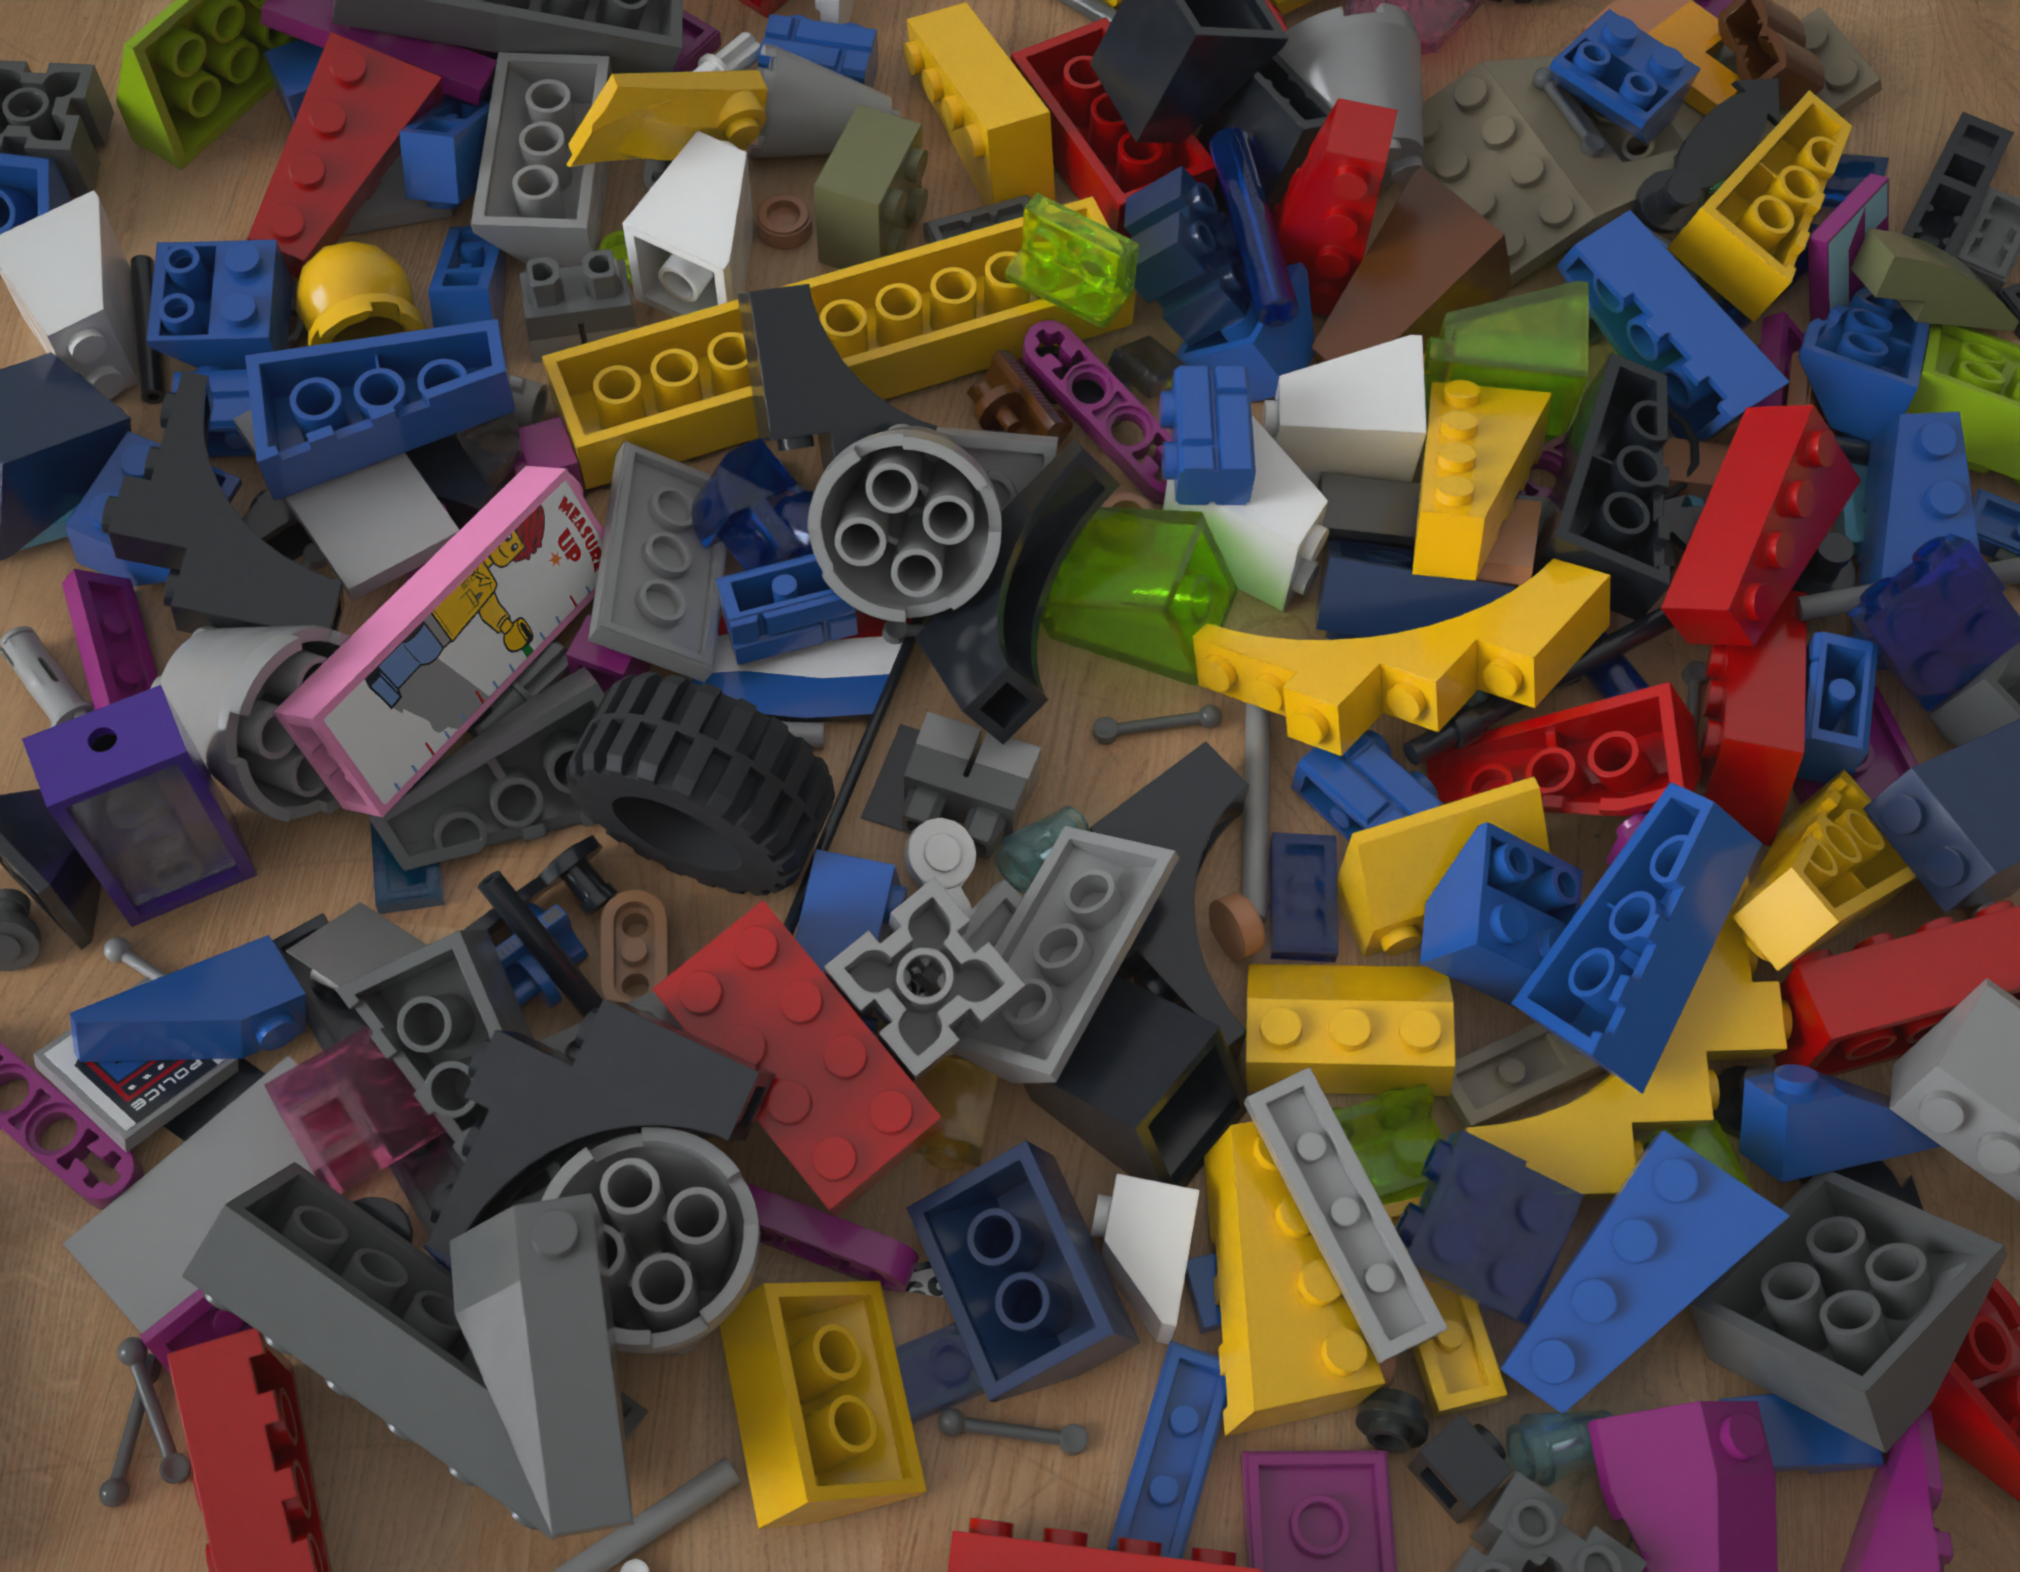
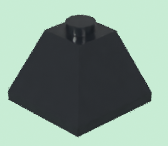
M40 789L0 795L1 866L81 950L93 941L102 887L101 883L46 807Z

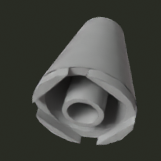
M764 43L760 54L771 57L769 67H757V70L760 71L768 89L765 110L767 120L758 136V145L750 144L747 148V154L749 157L754 158L831 155L858 104L900 117V109L892 108V98L885 93L776 45Z

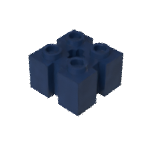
M1180 166L1126 198L1124 228L1132 238L1123 243L1121 275L1148 303L1154 300L1157 301L1163 308L1162 318L1188 346H1191L1246 317L1247 289L1250 285L1246 271L1248 251L1251 248V244L1246 230L1239 221H1231L1223 211L1217 213V202L1210 188L1203 182L1197 183L1187 170Z

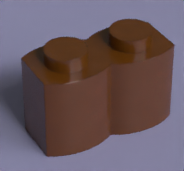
M1734 0L1719 13L1718 27L1720 36L1725 45L1737 53L1736 68L1740 80L1779 78V106L1789 112L1809 90L1816 95L1824 89L1825 77L1823 67L1817 56L1805 48V30L1800 19L1794 13L1772 0Z

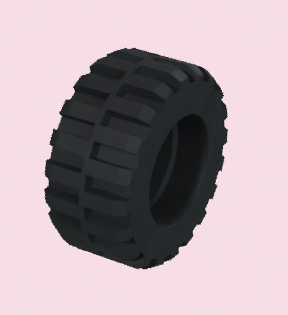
M644 672L639 676L633 674L619 680L607 689L566 767L568 789L575 804L584 807V814L594 824H600L604 827L606 834L617 842H624L633 848L636 854L647 860L652 859L666 866L665 869L680 876L683 874L697 879L698 883L713 888L715 886L724 887L732 893L744 894L749 891L755 896H766L771 892L775 894L792 885L798 879L833 807L835 792L832 776L829 775L828 766L823 758L814 756L813 747L804 738L796 737L790 733L788 726L776 717L766 716L756 710V705L742 698L737 700L723 694L720 688L706 683L701 686L690 682L687 677L673 674L665 678L658 672Z

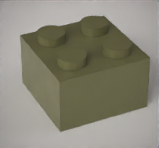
M859 104L857 105L814 184L818 260L820 263L844 269L905 250L908 236L907 230L912 221L919 222L921 220L928 200V190L922 188V178L927 166L928 151L922 149L921 123Z

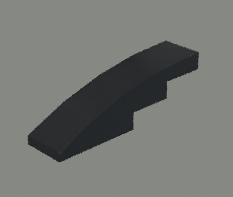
M1962 112L1901 234L1928 242L1955 256L2014 132Z

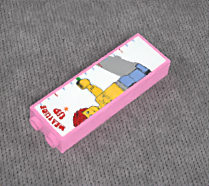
M525 466L273 711L274 715L343 809L384 817L595 597L605 528L596 520L583 497V489L580 483L568 472L567 468Z

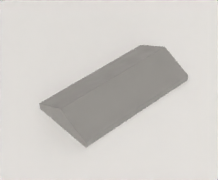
M1065 826L994 947L1025 984V987L1016 999L977 1031L966 1018L951 1030L960 1041L956 1049L951 1053L1012 1084L1056 1083L1180 858L1176 851Z

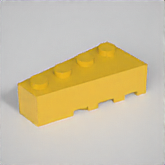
M965 2L906 19L909 42L903 43V55L906 66L911 75L918 77L985 206L1029 195L1037 212L1055 207L1056 197L1050 111L971 7Z
M1809 90L1698 210L1668 246L1667 250L1750 320L1755 322L1792 282L1797 269L1794 267L1798 255L1805 249L1810 236L1808 229L1814 215L1821 208L1826 196L1823 191L1827 181L1835 172L1852 125Z
M1453 380L1448 383L1432 382L1426 423L1427 433L1423 447L1412 574L1476 581L1498 538L1502 522L1508 519L1519 490L1523 491L1529 480L1532 465L1537 464L1542 455L1551 404V392L1485 387L1466 380Z
M1845 769L1840 771L1788 815L1732 916L1742 928L1743 939L1750 950L1759 958L1769 961L1777 971L1871 916L1918 879L1863 808L1872 800Z
M1254 1122L1231 1125L1204 1156L1210 1241L1216 1245L1217 1275L1213 1278L1215 1305H1220L1223 1343L1218 1347L1220 1376L1226 1377L1228 1407L1223 1410L1225 1437L1353 1409L1385 1384L1380 1366Z

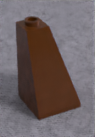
M1421 166L1410 178L1311 346L1317 364L1408 335H1422L1423 354H1425L1479 315L1512 288L1505 234Z

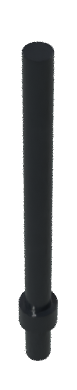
M1661 607L1595 641L1547 695L1674 628V625L1662 611ZM1496 695L1473 707L1464 704L1439 732L1428 730L1404 743V753L1409 762L1417 766L1452 746L1456 749H1462L1484 736V729L1527 706Z

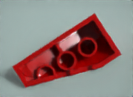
M1670 682L1484 732V736L1462 749H1456L1452 746L1427 760L1428 779L1435 786L1438 799L1443 805L1534 776L1540 787L1543 812L1623 817L1651 810L1670 782L1693 792L1702 773L1694 717Z
M1995 1278L1932 1404L1927 1409L1932 1411L1936 1439L2020 1502V1331L2018 1329L2020 1327V1307L2001 1282Z

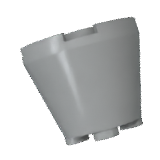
M1381 3L1375 9L1376 12L1344 16L1341 6L1307 18L1286 30L1285 34L1289 39L1283 49L1277 54L1331 110L1338 98L1398 110L1380 189L1394 183L1408 182L1421 166L1424 168L1422 163L1424 134L1421 42L1415 22L1407 11L1391 4Z
M896 424L886 431L867 436L853 443L837 455L828 465L815 488L808 514L807 530H809L814 555L823 571L822 577L840 598L852 607L870 616L894 622H906V618L929 616L952 608L954 611L965 604L982 588L989 578L999 554L1002 517L999 499L990 478L969 453L936 430L921 426ZM918 489H920V490L922 491L921 494H922L925 498H923V497H921V496H917Z
M315 625L239 628L203 626L198 628L191 638L186 640L175 651L167 663L163 674L154 680L151 688L159 685L162 686L211 775L244 805L280 821L289 822L290 819L306 817L319 811L330 814L341 807L273 711L351 636Z
M641 1127V1133L618 1137L590 1151L585 1147L578 1152L556 1174L541 1201L592 1193L604 1224L616 1350L655 1355H682L689 1353L706 1339L734 1311L748 1290L759 1260V1217L752 1194L742 1178L740 1170L720 1149L710 1142L685 1131L663 1127Z

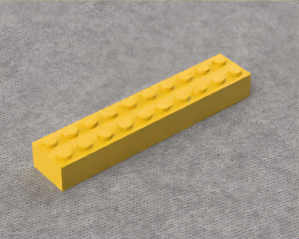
M1093 196L782 286L810 285L811 297L817 315L830 342L856 377L883 400L988 369L991 365L992 356L997 349L1009 350L1016 360L1021 359L1026 333L1034 324L1040 321L1053 320L1061 322L1070 328L1080 340L1133 324L1136 290L1121 275L1122 250ZM738 299L542 356L551 400L557 416H561L579 463L582 481L586 490L612 482L616 453L624 441L680 462L759 438ZM1040 342L1039 349L1046 347Z

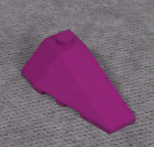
M1696 1401L1599 1418L1587 1423L1602 1497L1613 1520L1624 1519L1642 1559L1647 1561L1642 1572H1778L1776 1476L1758 1401Z
M1926 1409L1886 1453L1882 1452L1884 1467H1876L1840 1572H1943L1944 1565L1949 1564L1954 1557L1950 1533L1941 1532L1937 1527H1934L1932 1513L1938 1508L1941 1501L1943 1482L1932 1411Z

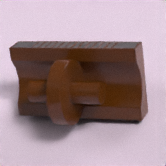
M997 349L992 356L988 371L967 391L968 396L976 405L973 416L982 429L1058 437V449L1073 428V423L1062 410L1054 409L1041 392V385L1026 369L1022 368L1009 350Z

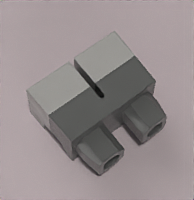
M609 249L589 251L582 258V265L559 268L558 261L553 260L551 257L529 259L526 264V272L519 273L532 363L543 362L542 356L582 345L580 323L584 324L588 343L638 328L635 303L629 286L625 260H616Z
M927 711L904 774L903 831L906 834H911L915 828L930 819L944 817L964 824L963 827L972 837L976 856L990 859L1003 837L1010 840L1013 839L1020 813L1027 797L1031 798L1040 777L1042 747L1010 738L1003 745L988 732L981 745V728Z

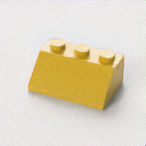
M1534 776L1352 833L1333 888V893L1363 958L1382 951L1387 956L1399 955L1411 950L1421 942L1426 902L1478 825L1489 822L1550 853L1540 787Z
M1248 964L1247 1092L1261 1091L1310 1067L1323 1093L1449 1096L1455 1072L1454 1001L1450 978L1429 967Z
M881 1282L763 1283L746 1294L734 1311L719 1326L758 1529L821 1523L917 1497L927 1492Z

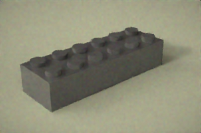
M333 0L332 23L496 53L610 56L613 74L672 72L682 49L683 0Z
M296 1162L226 1203L182 1277L202 1290L204 1297L212 1305L221 1310L233 1312L261 1332L271 1347L281 1353L295 1356L323 1376L325 1382L333 1391L341 1396L357 1400L385 1420L388 1428L395 1435L406 1441L416 1442L447 1464L449 1471L458 1480L468 1485L478 1486L509 1508L511 1515L520 1524L533 1530H540L549 1538L555 1540L455 1316L452 1272ZM620 1391L625 1442L627 1445L649 1410Z

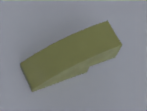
M1869 228L1851 270L1876 298L1896 299L1913 320L1918 323L2005 331L2015 330L2019 323L2017 318L1981 278L1956 257L1928 242L1901 233Z

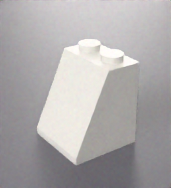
M697 131L623 222L636 300L672 317H678L737 300V294L745 292L754 235L747 152L738 149L728 141L718 140Z
M93 190L0 234V275L23 319L46 353L52 352L71 369L81 374L88 383L108 399L138 384L137 340L131 268L95 191Z
M1408 335L1279 376L1275 400H1264L1262 427L1317 489L1322 472L1412 482L1427 433L1422 335Z
M1252 415L1256 475L1250 502H1247L1245 505H1216L1215 502H1210L1208 505H1179L1175 501L1174 480H1167L1157 547L1283 612L1296 592L1303 596L1308 592L1318 574L1321 563L1315 561V559L1321 552L1329 534V529L1322 526L1328 500Z

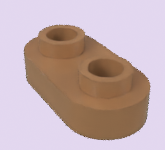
M627 890L615 895L605 905L600 920L601 991L604 999L627 1003L636 999L625 994L630 986L644 984L648 987L645 993L647 994L652 992L656 985L670 975V928L666 909L658 897L644 890ZM634 924H643L648 927L646 932L638 937H631L625 934L627 929Z

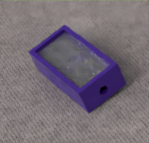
M161 685L22 738L46 807L131 927L258 875L233 812Z

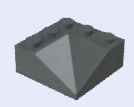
M1831 1171L1814 1175L1781 1208L1790 1216L1689 1304L1709 1360L1886 1453L1932 1404L2007 1257L2005 1246L2001 1243Z

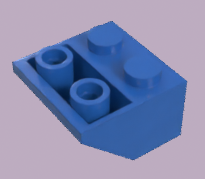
M1610 9L1557 55L1549 67L1558 86L1647 145L1675 118L1701 69L1684 58L1678 50L1662 44L1639 29L1632 20L1619 16Z
M277 240L157 243L146 340L149 347L196 368L205 365H215L226 370L247 369L245 355L288 349L293 281Z
M127 431L69 518L65 528L77 563L103 574L129 578L133 586L164 583L167 581L171 569L117 559L109 534L102 532V515L108 497L119 496L124 475L144 479V469L151 446L161 447L159 443ZM211 466L220 488L229 503H231L242 486L241 478Z
M1489 822L1478 825L1426 902L1420 964L1517 1009V1007L1511 1004L1581 907L1583 870Z

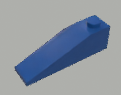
M1866 286L1854 294L1851 303L1847 306L1838 304L1831 308L1827 319L1823 321L1816 318L1808 324L1798 359L1830 427L1841 431L1846 438L1871 443L1873 436L1900 414L1906 413L1918 389L1930 324L1915 322L1896 299L1876 298Z

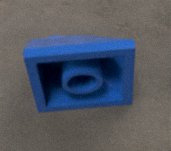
M1301 262L1248 276L1250 285L1247 289L1246 317L1191 346H1188L1183 341L1170 363L1173 368L1177 369L1179 366H1208L1210 370H1214L1216 366H1245L1249 370L1251 402L1274 398L1279 376L1308 367L1314 356L1311 347L1315 340L1308 271Z

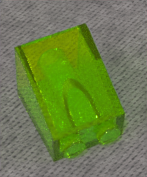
M1574 281L1446 313L1439 337L1429 336L1424 362V371L1428 372V374L1424 373L1426 423L1432 382L1448 383L1453 380H1466L1485 387L1551 392L1552 397L1544 444L1566 433L1588 378L1589 282Z
M1100 507L1082 530L1064 559L1046 600L1041 623L1050 639L1189 685H1198L1192 636L1206 623L1224 627L1238 587L1202 512Z

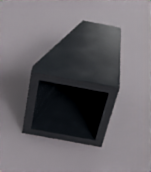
M1122 0L1090 61V65L1136 143H1183L1283 49L1289 38L1264 0Z
M1118 975L1114 976L1056 1083H1023L1029 1097L1035 1104L1129 1176L1186 1187L1203 1167L1204 1156L1226 1130L1231 1125L1237 1124L1248 1111L1244 1104L1248 1095L1221 1027Z

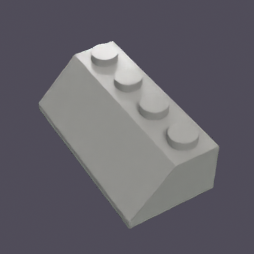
M498 52L471 227L473 233L527 264L529 259L551 257L553 260L558 261L559 268L582 265V258L589 251H597L599 249L610 161L584 164L571 168L566 166L572 156L568 143L612 75L610 56Z
M1986 978L1893 1064L1889 1109L2019 1202L2020 1001Z

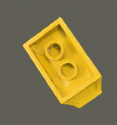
M759 70L612 74L568 143L572 156L566 166L571 168L584 164L629 159L673 161L697 131L718 140L728 141L738 149L746 151L752 141L759 136L767 120L765 113L767 86Z

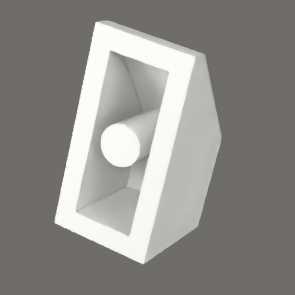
M1117 1174L1112 1197L1098 1194L1091 1236L1104 1238L1101 1258L1109 1275L1154 1340L1158 1343L1169 1345L1177 1325L1200 1190Z

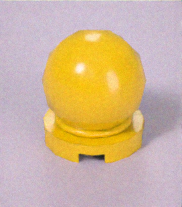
M350 241L324 246L302 268L296 286V312L308 332V346L427 329L418 308L414 306L413 287L397 259L375 245Z

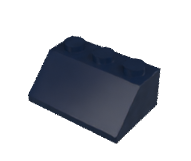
M1327 537L1315 614L1316 629L1325 630L1326 637L1330 640L1373 637L1404 632L1466 614L1495 601L1515 590L1516 587L1515 585L1479 579L1473 581L1412 574L1414 548Z
M1026 1140L906 1207L990 1402H998L1080 1376L1141 1343L1054 1155Z

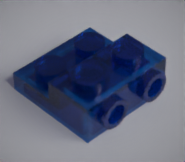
M1949 533L1947 536L1935 537L1920 546L1912 555L1911 559L1913 562L1893 578L1886 577L1869 586L1860 596L1859 600L1861 603L1847 613L1864 637L1878 646V655L1916 704L1927 712L1931 711L2020 642V616L2002 593L2006 588L1971 541Z
M1464 1130L1450 1134L1447 1141L1438 1138L1430 1149L1421 1170V1176L1428 1179L1429 1182L1419 1205L1410 1202L1402 1212L1395 1229L1421 1276L1522 1326L1529 1325L1584 1195L1526 1167L1527 1161Z

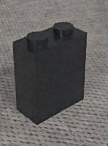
M1278 54L1203 123L1196 137L1218 166L1213 194L1216 202L1232 220H1237L1242 224L1249 237L1262 234L1267 225L1269 215L1276 203L1279 204L1288 189L1289 181L1297 167L1301 168L1308 156L1312 142L1331 112L1329 106Z

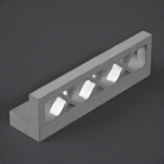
M1311 1068L1304 1069L1246 1097L1244 1104L1378 1364L1412 1347L1416 1348L1447 1330L1446 1323Z

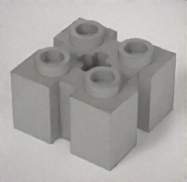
M935 877L891 912L889 926L894 933L887 939L879 943L868 930L824 966L825 976L860 1018H863L874 1009L887 1026L879 1032L878 1040L913 1083L956 1049L960 1039L951 1030L966 1018L977 1031L1016 999L1025 987V984L990 942L975 953L962 938V935L967 931L970 919ZM918 967L922 974H924L929 968H932L939 975L934 986L937 994L926 997L923 992L919 996L913 994L908 989L912 979L908 971Z

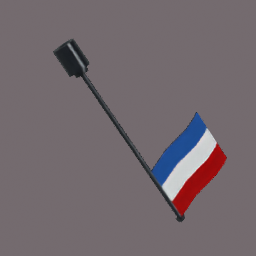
M855 608L858 630L856 635L833 641L829 640L822 644L737 665L722 615L719 621L714 671L705 681L706 684L722 689L723 694L737 700L742 698L756 705V710L768 717L774 716L780 721L832 722L870 719L815 850L829 851L916 639L915 637H906L900 644H890L882 635V629L886 620L870 616ZM926 616L906 618V623L923 624ZM693 678L691 680L692 683L701 686L704 684V682ZM815 851L783 924L792 936L800 919Z

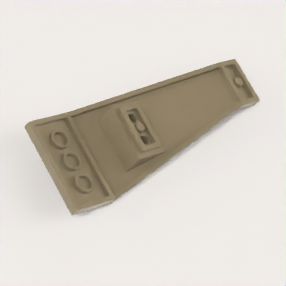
M1821 7L1800 20L1806 35L1805 48L1817 56L1824 71V89L1816 94L1819 99L1842 117L1882 90L1880 77ZM1724 45L1711 57L1738 75L1736 68L1737 53ZM1556 56L1482 61L1423 102L1424 155L1422 163L1424 169L1505 234L1512 286H1514L1598 228L1610 223L1629 210L1635 212L1636 192L1642 182L1655 172L1673 169L1675 157L1682 143L1696 124L1705 116L1683 101L1675 118L1647 145L1610 119L1602 117L1601 113L1558 86L1554 80L1555 85L1591 133L1598 134L1605 140V147L1600 156L1592 158L1586 156L1581 151L1580 145L1582 140L1545 90L1538 89L1533 83L1534 73L1542 67L1549 68ZM1779 106L1780 121L1789 111ZM1766 120L1765 129L1749 155L1776 127L1770 121ZM1637 147H1648L1647 151L1641 155L1631 154Z

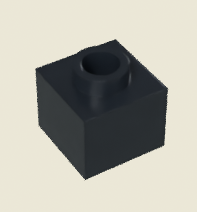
M1463 1414L1459 1415L1424 1446L1407 1466L1456 1523H1459L1513 1472L1504 1461L1506 1452L1498 1439L1483 1425L1476 1423L1473 1426Z

